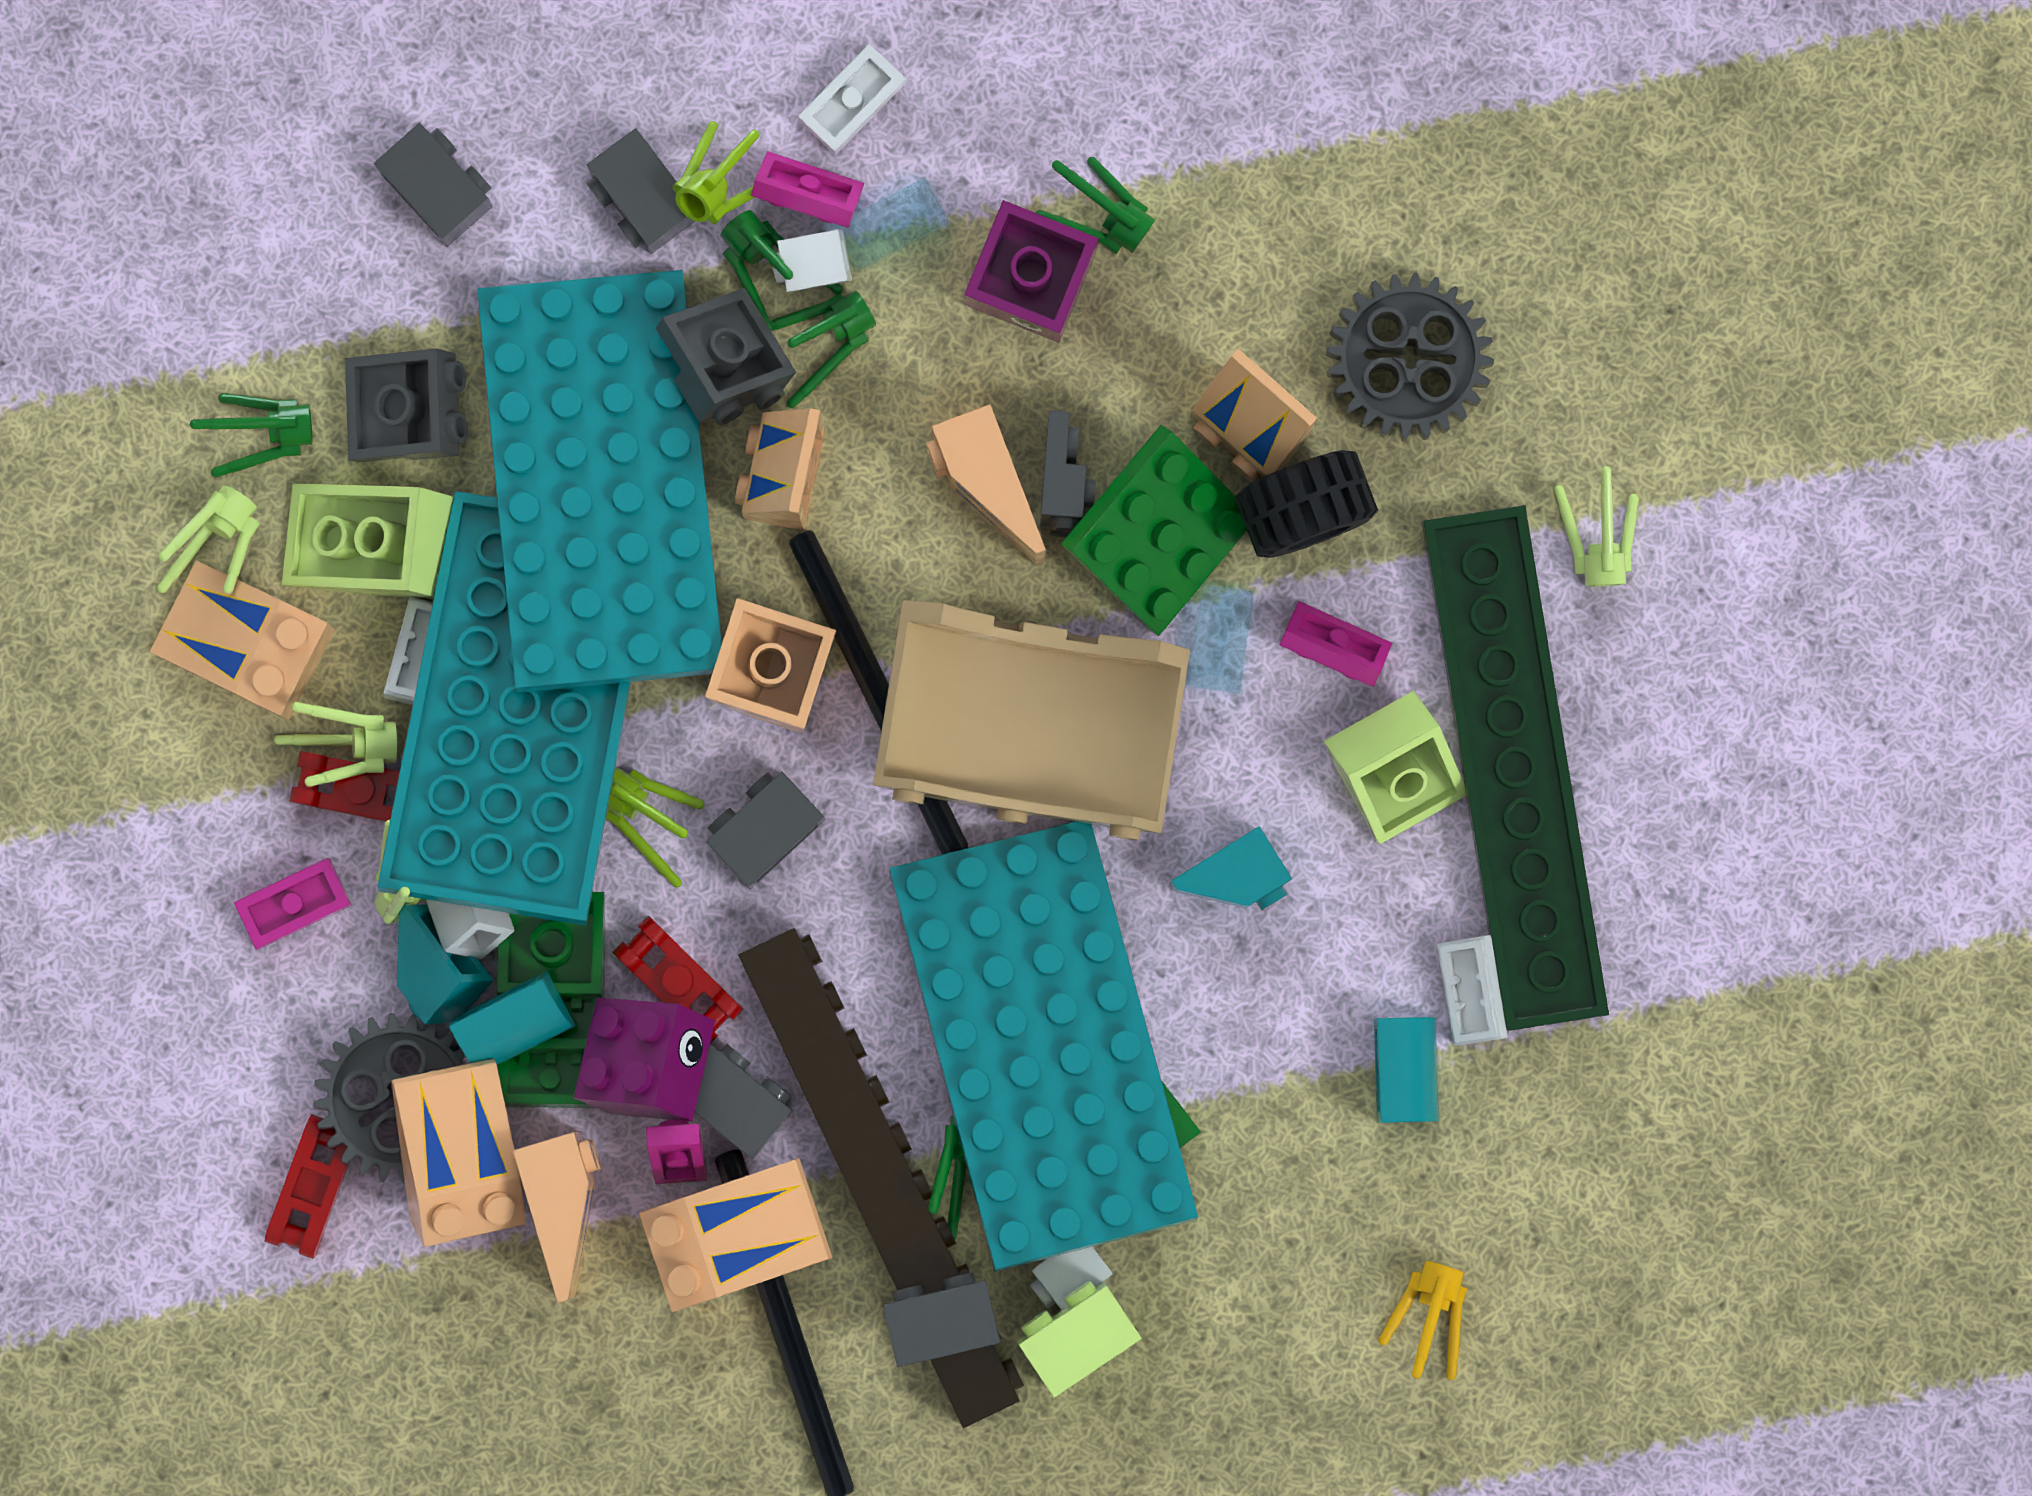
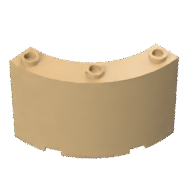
M902 601L873 786L893 790L892 800L923 804L924 797L993 809L997 810V820L1027 824V817L1030 815L1110 827L1109 836L1139 841L1141 831L1162 834L1190 649L1158 640L1099 634V638L1068 634V629L1028 622H1020V624L1015 625L994 621L995 616L944 603Z

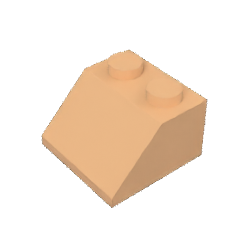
M737 598L705 698L749 717L802 733L807 723L836 630Z

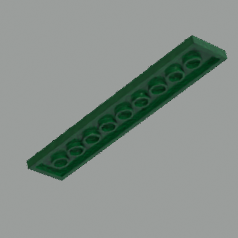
M1521 505L1424 520L1422 522L1488 932L1492 939L1506 1030L1512 1031L1609 1015L1526 506Z

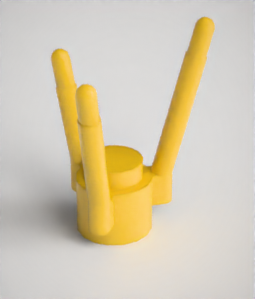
M1430 1261L1424 1262L1421 1273L1412 1271L1408 1287L1386 1323L1387 1325L1379 1336L1378 1342L1380 1345H1386L1416 1295L1418 1292L1421 1293L1418 1303L1428 1306L1429 1309L1412 1369V1377L1419 1379L1422 1376L1425 1362L1427 1361L1440 1310L1448 1312L1451 1303L1446 1377L1449 1380H1454L1456 1378L1459 1356L1462 1305L1467 1292V1288L1461 1286L1465 1273Z

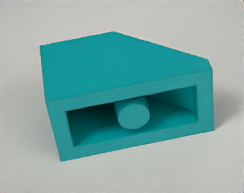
M1258 826L1171 880L1170 885L1177 893L1241 908H1248L1252 904L1257 903L1262 911L1288 895L1283 885L1291 881L1292 877L1261 827Z
M427 904L404 905L399 911L397 986L408 1000L412 1013L422 1020L424 1024L451 1023L455 1016L471 1008L493 982V979L477 957L462 956L444 951Z

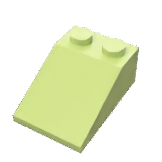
M293 483L282 585L381 596L434 599L454 497L421 487Z

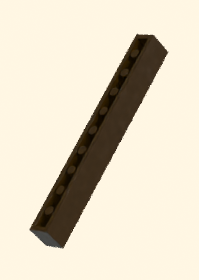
M793 928L738 954L896 1289L899 1290L922 1284L924 1294L945 1289L942 1279L971 1273L966 1263L957 1267L948 1248L957 1243L944 1216L934 1220L932 1214L928 1211L926 1201L931 1199L932 1190L922 1169L912 1173L903 1154L912 1150L900 1123L896 1122L890 1126L881 1107L890 1102L877 1075L867 1079L858 1061L867 1056L866 1051L855 1029L852 1028L844 1031L836 1013L845 1009L833 982L830 981L822 985L814 966L823 961L810 934L800 938L797 930ZM994 1345L931 1359L932 1365L962 1428H966L1020 1401L1016 1390L1024 1387V1383L1012 1358L1002 1362Z

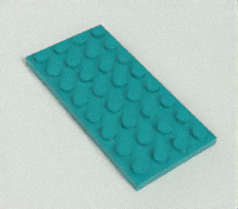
M683 270L477 288L516 693L712 674L722 642L699 422L674 381L681 372V369L656 330V326L663 317L687 309Z
M459 491L454 493L377 887L379 892L397 894L402 887H408L410 889L408 897L586 926L631 682L516 693L498 501L495 497Z
M1072 822L890 867V878L994 1272L1197 1220V1209L1092 824Z

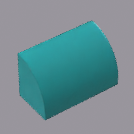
M545 971L455 1016L449 1028L470 1063L494 1058L496 1064L499 1065L576 1025L549 973Z
M1436 1018L1374 1019L1377 1123L1439 1121Z

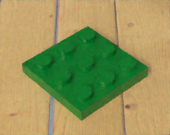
M1160 425L1061 545L1149 631L1160 636L1240 540L1247 529L1235 500L1236 496L1171 430Z

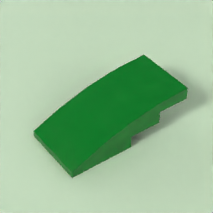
M592 892L586 926L509 913L515 931L498 945L497 995L547 971L576 1026L498 1065L505 1107L595 1108L574 1099V1093L596 998H604L605 993L604 892Z

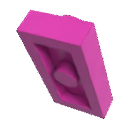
M767 151L755 178L751 196L768 201L777 207H786L816 217L823 222L835 223L849 228L865 183Z
M1298 601L1279 645L1303 658L1311 659L1334 669L1350 679L1358 680L1374 687L1392 642Z
M326 858L234 902L256 950H260L352 906L330 858Z
M671 1119L663 1121L655 1127H646L647 1150L655 1184L707 1181V1164L699 1124H690L685 1120Z

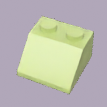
M1414 690L1324 740L1339 776L1379 845L1466 796L1465 784L1441 728Z
M1091 1281L1083 1284L1065 1297L1069 1305L1053 1317L1046 1310L1021 1327L1025 1336L1017 1340L1018 1345L1054 1398L1142 1339L1104 1282L1096 1288Z

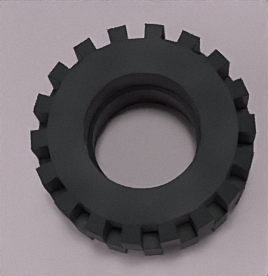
M1334 451L1293 464L1248 484L1235 497L1257 557H1278L1316 545L1365 524L1378 512L1356 451Z

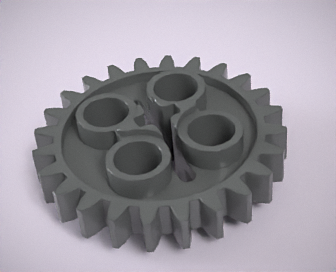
M1413 273L1408 287H1402L1398 276L1393 274L1390 278L1389 290L1384 291L1382 286L1375 280L1370 285L1372 296L1370 300L1358 292L1353 295L1352 299L1358 309L1357 312L1346 308L1340 310L1339 317L1348 325L1347 328L1332 327L1329 335L1340 341L1341 345L1328 347L1326 356L1340 360V364L1328 369L1327 376L1343 379V383L1336 388L1333 394L1335 397L1350 394L1352 400L1345 412L1349 415L1362 409L1365 412L1361 427L1364 429L1375 419L1380 421V437L1385 438L1391 427L1395 426L1399 427L1401 441L1406 442L1411 428L1417 427L1421 438L1427 440L1430 435V425L1433 423L1445 434L1450 429L1447 416L1451 415L1456 420L1464 422L1468 416L1462 403L1477 407L1481 399L1472 388H1487L1490 383L1486 376L1478 372L1479 369H1486L1494 364L1493 358L1480 354V350L1492 344V337H1477L1476 333L1485 324L1486 319L1485 317L1469 319L1467 314L1474 305L1473 300L1464 302L1460 306L1454 302L1458 287H1452L1445 295L1438 293V277H1434L1428 288H1422L1418 273ZM1382 318L1392 320L1399 328V337L1392 342L1380 341L1372 332L1373 322ZM1430 322L1444 324L1450 332V341L1440 346L1431 344L1424 336V326ZM1406 346H1413L1414 354L1417 356L1438 357L1448 355L1455 358V363L1445 364L1438 361L1421 359L1417 361L1413 369L1406 368L1405 359L1394 357L1367 359L1364 356V352L1366 350H1374L1383 354L1400 355ZM1376 369L1388 370L1396 379V388L1389 393L1375 391L1369 383V374ZM1431 372L1440 374L1447 382V392L1438 397L1429 396L1421 388V376Z
M390 1013L387 1028L380 1029L377 1022L371 1017L368 1018V1034L365 1036L355 1028H349V1038L352 1042L350 1047L337 1041L332 1044V1048L338 1055L339 1060L336 1062L322 1059L320 1066L330 1073L331 1077L330 1079L315 1080L314 1087L327 1092V1097L314 1101L313 1108L328 1111L329 1116L317 1123L318 1130L334 1129L335 1134L330 1138L326 1146L328 1149L343 1144L347 1148L341 1160L343 1165L358 1157L362 1160L359 1175L364 1176L373 1165L379 1167L380 1182L384 1183L390 1169L398 1171L401 1182L405 1183L400 1146L397 1148H387L378 1141L376 1136V1130L382 1123L386 1121L397 1122L395 1106L388 1109L365 1127L360 1126L358 1120L388 1100L390 1095L388 1088L392 1086L391 1080L427 1073L430 1070L436 1071L460 1066L466 1056L462 1049L452 1052L449 1048L454 1039L452 1032L439 1040L434 1037L437 1024H429L424 1031L417 1030V1017L412 1014L406 1027H399L395 1014ZM409 1049L418 1056L419 1069L411 1075H400L391 1067V1055L397 1050ZM358 1078L370 1080L376 1088V1098L367 1105L353 1103L347 1095V1086L351 1081Z

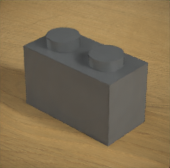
M419 122L373 164L384 179L448 247L493 207L489 198L485 195L492 188L472 165L464 171L453 160L451 156L457 152V149L438 128L429 133Z
M637 128L586 164L593 179L586 183L604 208L613 203L624 218L617 225L635 249L643 243L650 254H653L696 222L686 217L680 211L675 200L676 192L673 190V185L677 181Z
M783 771L775 778L769 772L766 773L746 792L751 800L742 809L735 813L731 808H728L708 827V830L713 835L706 843L750 890L826 820L823 814Z
M726 1044L721 1051L714 1045H710L695 1113L747 1156L755 1159L793 1112L785 1104L791 1095L768 1076L761 1084L750 1076L745 1070L751 1063L730 1045Z
M971 1272L942 1279L945 1289L924 1294L922 1284L892 1291L893 1302L884 1303L883 1309L897 1367L1000 1343L986 1279L975 1282L974 1274Z

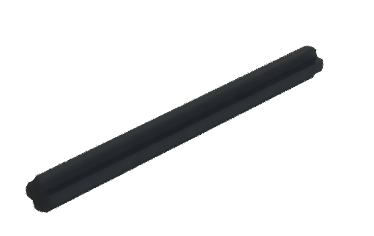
M811 530L804 531L789 540L790 548L829 627L836 630L834 637L882 732L889 683L815 533ZM924 797L923 804L917 805L942 855L967 849L968 843L948 802Z
M734 1149L715 1157V1164L722 1184L749 1175L740 1150ZM781 1275L758 1283L756 1286L827 1496H847L854 1491V1485L784 1276Z

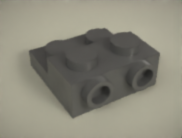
M745 288L665 316L656 326V330L681 369V372L674 381L699 423L714 418L718 425L727 424L744 412V406L755 403L759 410L773 406L785 396L783 389L796 374L795 369Z
M435 348L345 358L349 461L359 463L399 458L421 460L459 456V443L466 441L468 426L465 416L458 412L457 392H461L465 388L466 373L462 363L456 361L455 353Z
M1049 411L1040 526L1050 527L1051 536L1066 538L1094 505L1096 480L1086 479L1087 465H1076L1079 427L1069 426L1070 412Z

